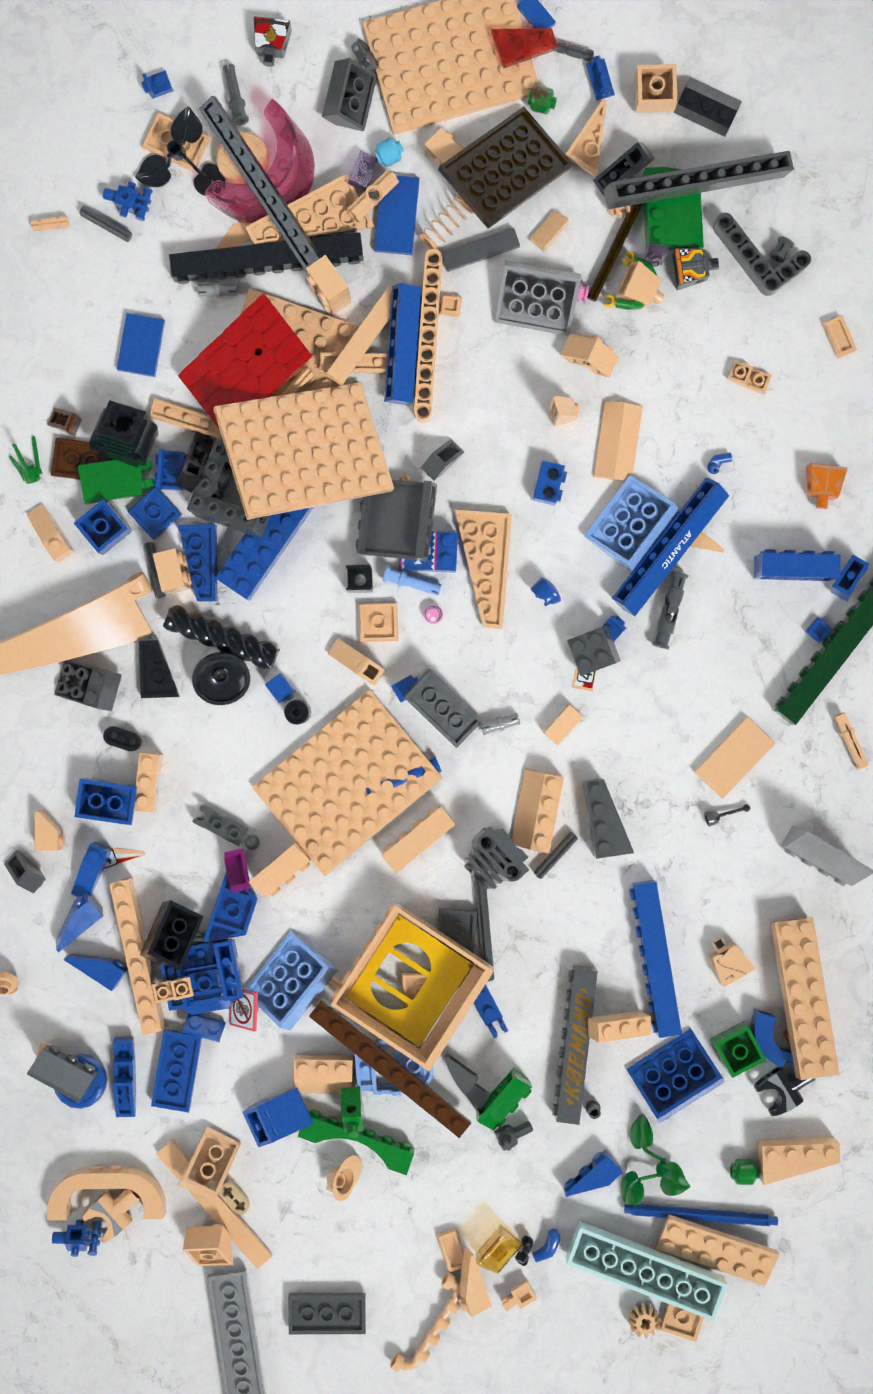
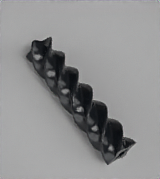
M174 605L172 608H169L163 623V627L170 632L181 633L184 637L198 640L205 646L216 647L220 652L232 653L243 661H251L255 666L263 669L274 667L280 651L271 642H259L251 634L241 635L234 627L223 628L217 620H205L197 612L187 613L184 607L180 605Z

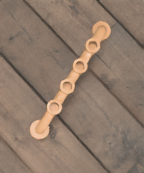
M447 1272L444 1275L441 1286L447 1290L453 1288L454 1293L446 1301L445 1308L441 1314L436 1317L431 1330L426 1333L421 1346L416 1349L413 1359L410 1362H404L405 1357L396 1353L390 1364L391 1369L397 1372L400 1369L412 1370L420 1361L425 1363L430 1355L428 1351L429 1346L433 1345L435 1347L440 1340L439 1330L441 1328L443 1330L448 1328L450 1324L449 1314L451 1312L456 1314L460 1308V1303L458 1302L460 1298V1285L455 1281L456 1276L452 1273Z

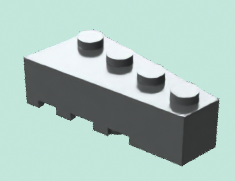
M604 779L583 781L594 857L599 859L634 853Z

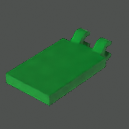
M119 460L78 465L84 504L99 503L102 499L112 501L143 496L142 490L155 487L153 478L142 479L141 471L152 469L150 460H147L146 466L138 464L137 467Z

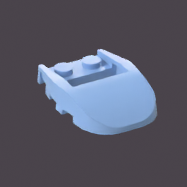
M382 1039L373 1041L379 1047L390 1046ZM395 1049L396 1061L428 1086L433 1078V1067L428 1071ZM355 1054L357 1087L360 1086L361 1094L362 1091H372L373 1095H401L402 1092L391 1083L377 1085L376 1071Z

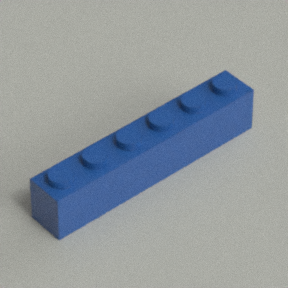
M404 283L392 286L384 402L407 405L413 403L415 398L414 383L417 377L415 368L418 359V325L421 319L419 311L422 301L421 287Z

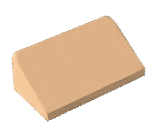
M554 210L529 240L544 252L565 228L569 219Z
M568 704L543 733L556 745H559L583 716Z

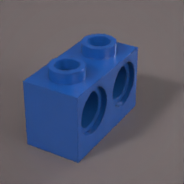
M542 460L533 501L554 506L557 501L560 502L563 490H559L561 482L565 483L567 472L564 471V465ZM555 470L558 477L555 479L549 478L548 471ZM546 488L551 489L553 496L550 498L545 497L543 490Z

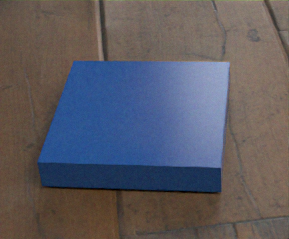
M156 486L127 511L153 540L157 539L182 516L178 509Z

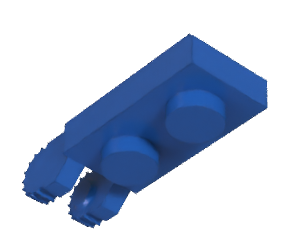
M485 984L474 1001V1005L483 1022L488 1026L493 1038H496L498 1033L492 1025L493 1022L498 1020L504 1033L508 1032V1028L502 1018L503 1015Z

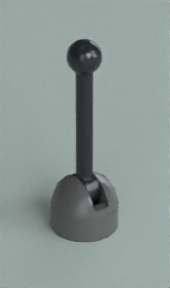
M745 804L741 808L720 814L714 810L704 812L706 824L710 827L718 824L720 817L741 811H750V806Z

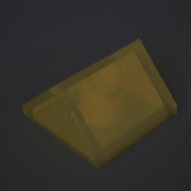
M500 1224L476 1252V1264L479 1267L499 1273L520 1249L522 1242Z

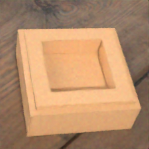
M443 295L440 315L459 317L462 297Z

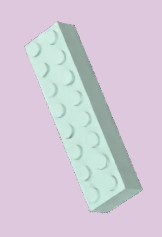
M580 1220L566 1255L567 1265L712 1321L715 1320L727 1287L725 1277Z

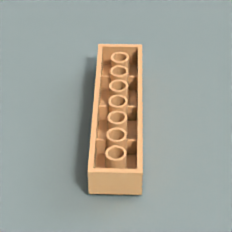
M813 917L770 922L795 1076L800 1080L840 1075Z

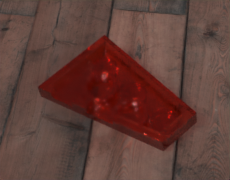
M552 28L491 29V35L503 69L558 50V44Z

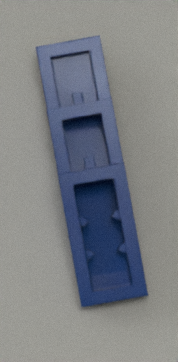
M115 1037L113 1040L115 1056L113 1061L116 1117H135L136 1065L134 1037Z

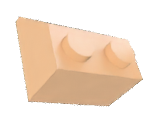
M213 1224L212 1226L195 1225V1227H187L183 1251L197 1266L233 1265L230 1234L223 1225Z

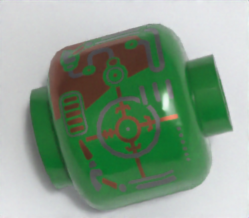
M540 85L531 89L528 105H530V109L533 112L546 115L551 109H555L557 97H554L553 89Z

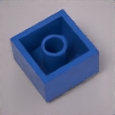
M102 499L74 522V525L97 553L101 555L106 554L132 532L126 522L105 499Z

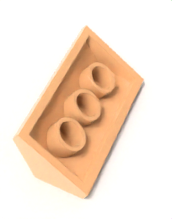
M604 402L594 478L625 482L630 475L633 476L643 407L626 402Z

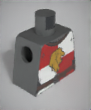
M254 16V37L257 55L263 56L264 66L273 67L275 58L285 57L292 32L290 20Z

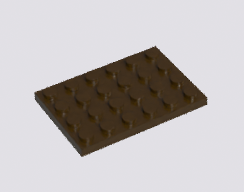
M523 106L441 164L438 171L487 229H489L570 170L573 163Z

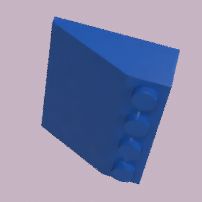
M689 1029L626 1069L659 1123L725 1083L692 1029Z

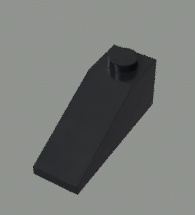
M637 142L593 181L603 196H605L603 190L611 182L630 179L655 158L645 143Z
M198 431L195 432L179 469L175 486L188 492H193L200 481L213 438Z

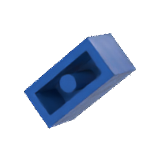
M852 555L840 573V578L833 584L831 593L848 602L868 571L870 564Z

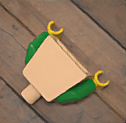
M628 251L626 256L631 259L626 260L623 258V264L629 267L615 296L618 299L614 300L612 295H607L605 298L611 299L612 303H604L605 308L610 309L615 305L619 309L636 310L650 305L652 301L660 304L664 294L658 291L661 280L657 277L652 263L639 257L634 258L633 252Z

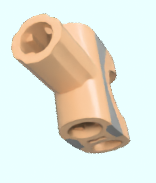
M125 1189L116 1198L109 1191H106L90 1206L82 1216V1219L87 1221L89 1218L101 1217L106 1221L107 1231L100 1238L105 1243L117 1236L132 1222L133 1219L126 1211L141 1198L130 1189Z

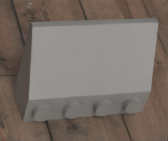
M506 260L494 322L569 336L581 274Z
M795 826L791 827L781 846L786 848L784 852L792 857H795V855L802 858L801 862L810 867L812 864L819 868L818 872L827 877L829 874L834 876V881L842 886H845V884L853 886L873 874V869L810 832Z

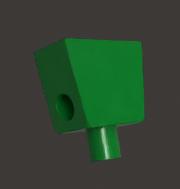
M360 1086L341 1088L342 1122L344 1132L347 1133L349 1138H357L359 1132L364 1130V1105Z

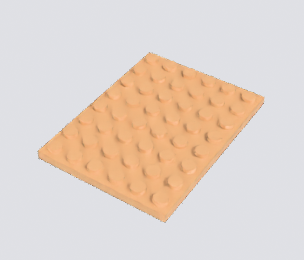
M440 0L363 22L369 48L379 63L376 74L394 135L528 98L531 89L539 85L515 0Z
M361 382L214 407V413L247 520L392 492L394 490Z
M369 689L252 788L321 873L326 876L443 777ZM421 765L424 768L425 773L421 777L417 778L415 775H408L407 771L418 768ZM387 779L395 781L408 779L406 783L393 788L392 782L385 781ZM366 788H369L371 791L369 795L366 791Z

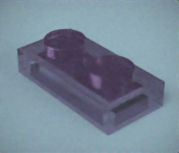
M360 150L347 184L365 192L378 159Z
M648 244L643 259L652 263L653 267L662 265L668 252V246Z

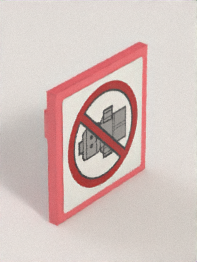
M242 989L244 997L235 999L230 1006V1025L255 1032L257 1031L258 992Z

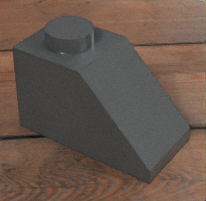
M450 439L435 450L420 468L435 481L461 457L464 451Z
M18 850L4 864L15 883L32 893H35L46 880L41 870Z

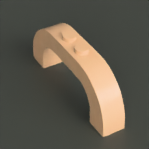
M94 1165L91 1168L79 1169L68 1174L52 1192L47 1207V1220H67L71 1215L72 1195L78 1190L130 1189L136 1192L143 1202L144 1219H163L166 1214V1198L159 1182L146 1171L138 1168L122 1167V1165H112L105 1168L102 1165Z

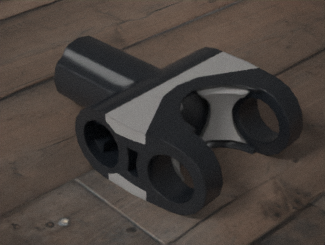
M778 1066L762 1076L754 1084L756 1092H761L765 1089L777 1090L778 1098L773 1103L774 1105L768 1109V1112L771 1116H778L799 1106L804 1099L798 1090L816 1079L800 1080L796 1078L795 1071L788 1074L785 1067Z

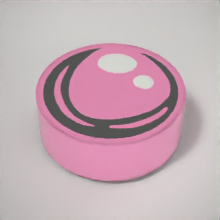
M431 604L425 608L424 618L427 622L436 624L441 621L443 611L438 605Z

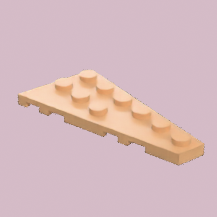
M347 174L288 204V207L309 238L374 228L368 213L359 222H356L346 211L359 198ZM269 215L245 227L253 244L285 241Z

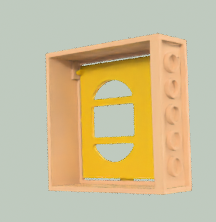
M400 904L391 905L384 915L387 919L384 923L381 921L373 932L376 936L374 939L370 938L363 947L365 953L363 955L360 954L352 964L355 967L354 970H349L341 981L344 984L343 987L339 986L330 998L333 1000L331 1006L430 1071L494 972V967ZM399 913L407 919H409L410 921H412L413 923H415L416 925H418L419 927H421L422 929H424L425 931H427L428 933H430L431 935H433L434 937H436L437 939L441 940L442 942H444L445 944L459 952L460 954H462L463 956H465L466 958H468L469 960H471L472 962H474L475 964L473 965L471 962H469L468 960H466L465 958H463L462 956H460L459 954H457L456 952H454L453 950H451L450 948H448L447 946H445L444 944H442L441 942H439L438 940H436L435 938H433L432 936H430L429 934H427L426 932H424L423 930H421L420 928H418L417 926H415L414 924L400 916ZM401 943H411L422 948L430 959L431 971L426 970L396 950L394 946ZM388 953H391L427 977L414 999L409 998L375 975ZM371 981H374L407 1003L408 1006L402 1009H390L381 1005L372 993ZM345 996L348 1000H350L351 1002H353L354 1004H356L357 1006H359L360 1008H362L378 1020L374 1019L373 1017H371L370 1015H368L367 1013H365L364 1011H362L361 1009H359L358 1007L344 999ZM386 1026H389L390 1028H392L393 1030H395L396 1032H398L400 1035H398L397 1033H395L394 1031H392L391 1029H389V1028L386 1027Z

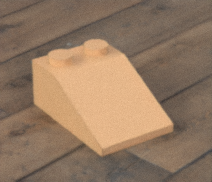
M206 1127L178 1185L207 1200L213 1201L221 1190L241 1143Z

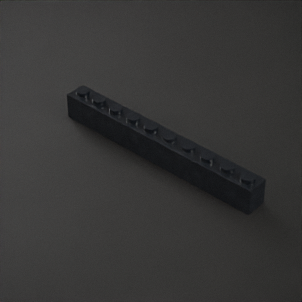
M360 232L309 238L321 257L326 255L334 267L340 266L341 263L355 265L359 264L360 261H364ZM286 241L169 254L171 276L174 282L178 284H187L193 280L206 282L210 278L224 280L227 279V276L242 278L246 274L260 276L264 275L265 272L282 273L288 269H292V271L303 270L302 265Z

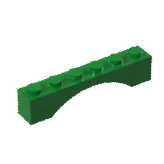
M308 1110L313 1124L299 1130L297 1137L313 1143L335 1138L357 1141L373 1150L384 1161L389 1170L407 1176L415 1150L411 1144L403 1141L401 1143L396 1142L387 1135H383V1137L376 1135V1132L371 1129L360 1131L357 1138H349L347 1133L344 1132L343 1122H340L338 1118L323 1116L317 1110Z

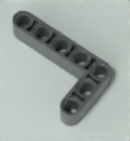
M721 213L714 222L713 230L759 291L765 296H771L802 273L811 262L810 254L807 251L801 250L773 270L731 214ZM725 221L728 227H722L719 222ZM731 236H736L739 242H733ZM743 251L749 252L751 257H744ZM797 258L802 259L804 261V265H799L797 263ZM754 267H760L762 269V273H757ZM781 270H786L789 273V277L783 276ZM766 282H772L774 288H768Z

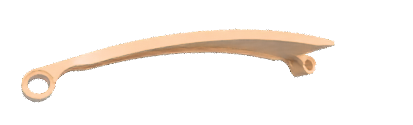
M143 572L136 573L119 587L51 620L1 641L0 675L81 657L130 643L150 635L151 629L135 601L152 591Z

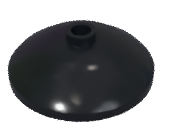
M216 652L205 656L197 663L192 674V684L196 694L205 702L213 705H228L238 701L247 692L250 685V672L248 666L240 657L228 652ZM219 671L224 672L221 675L217 674Z

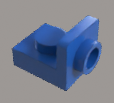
M166 70L147 77L146 73L142 74L144 81L141 82L145 93L150 94L152 99L173 91Z
M610 616L603 624V626L608 625L614 642L626 630L625 622L618 616Z

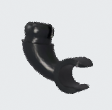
M527 1235L523 1236L521 1240L523 1245L522 1252H518L515 1257L517 1263L522 1266L528 1264V1254L533 1246V1239Z

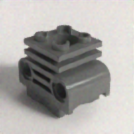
M491 826L487 829L484 827L472 839L471 844L475 852L470 853V857L463 860L466 863L464 865L466 870L470 874H476L479 878L477 880L484 889H495L497 887L496 884H501L503 881H517L529 871V868L523 863L528 856L522 849H519L512 843L509 835L503 828L494 831ZM482 838H484L487 842L485 848H483L481 845ZM509 867L512 869L511 876H508L507 869Z

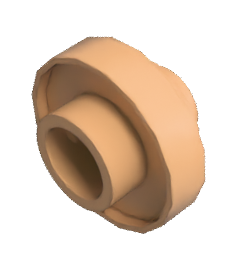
M0 972V995L15 993L19 985L18 978L10 972Z

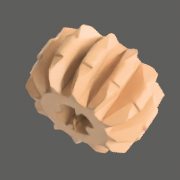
M643 1302L640 1308L634 1305L635 1311H630L629 1315L631 1318H628L631 1331L636 1332L638 1337L644 1334L646 1339L649 1333L655 1336L654 1330L660 1329L658 1323L661 1322L658 1310L653 1309L651 1304L645 1307Z

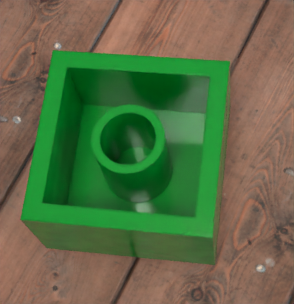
M744 1021L710 1038L722 1063L732 1078L766 1061L754 1035Z

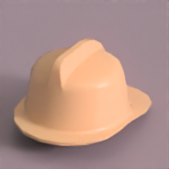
M356 1155L348 1156L341 1163L340 1167L333 1168L329 1172L326 1189L333 1193L336 1200L344 1201L350 1196L362 1170L361 1159Z

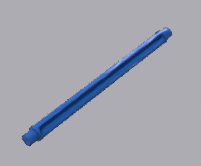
M624 1204V1213L631 1214L632 1216L667 1218L669 1214L684 1220H703L706 1222L750 1224L768 1227L770 1225H778V1217L770 1216V1214H749L745 1212L646 1204Z

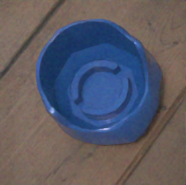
M541 577L530 588L536 598L544 599V606L561 601L556 587L544 577Z

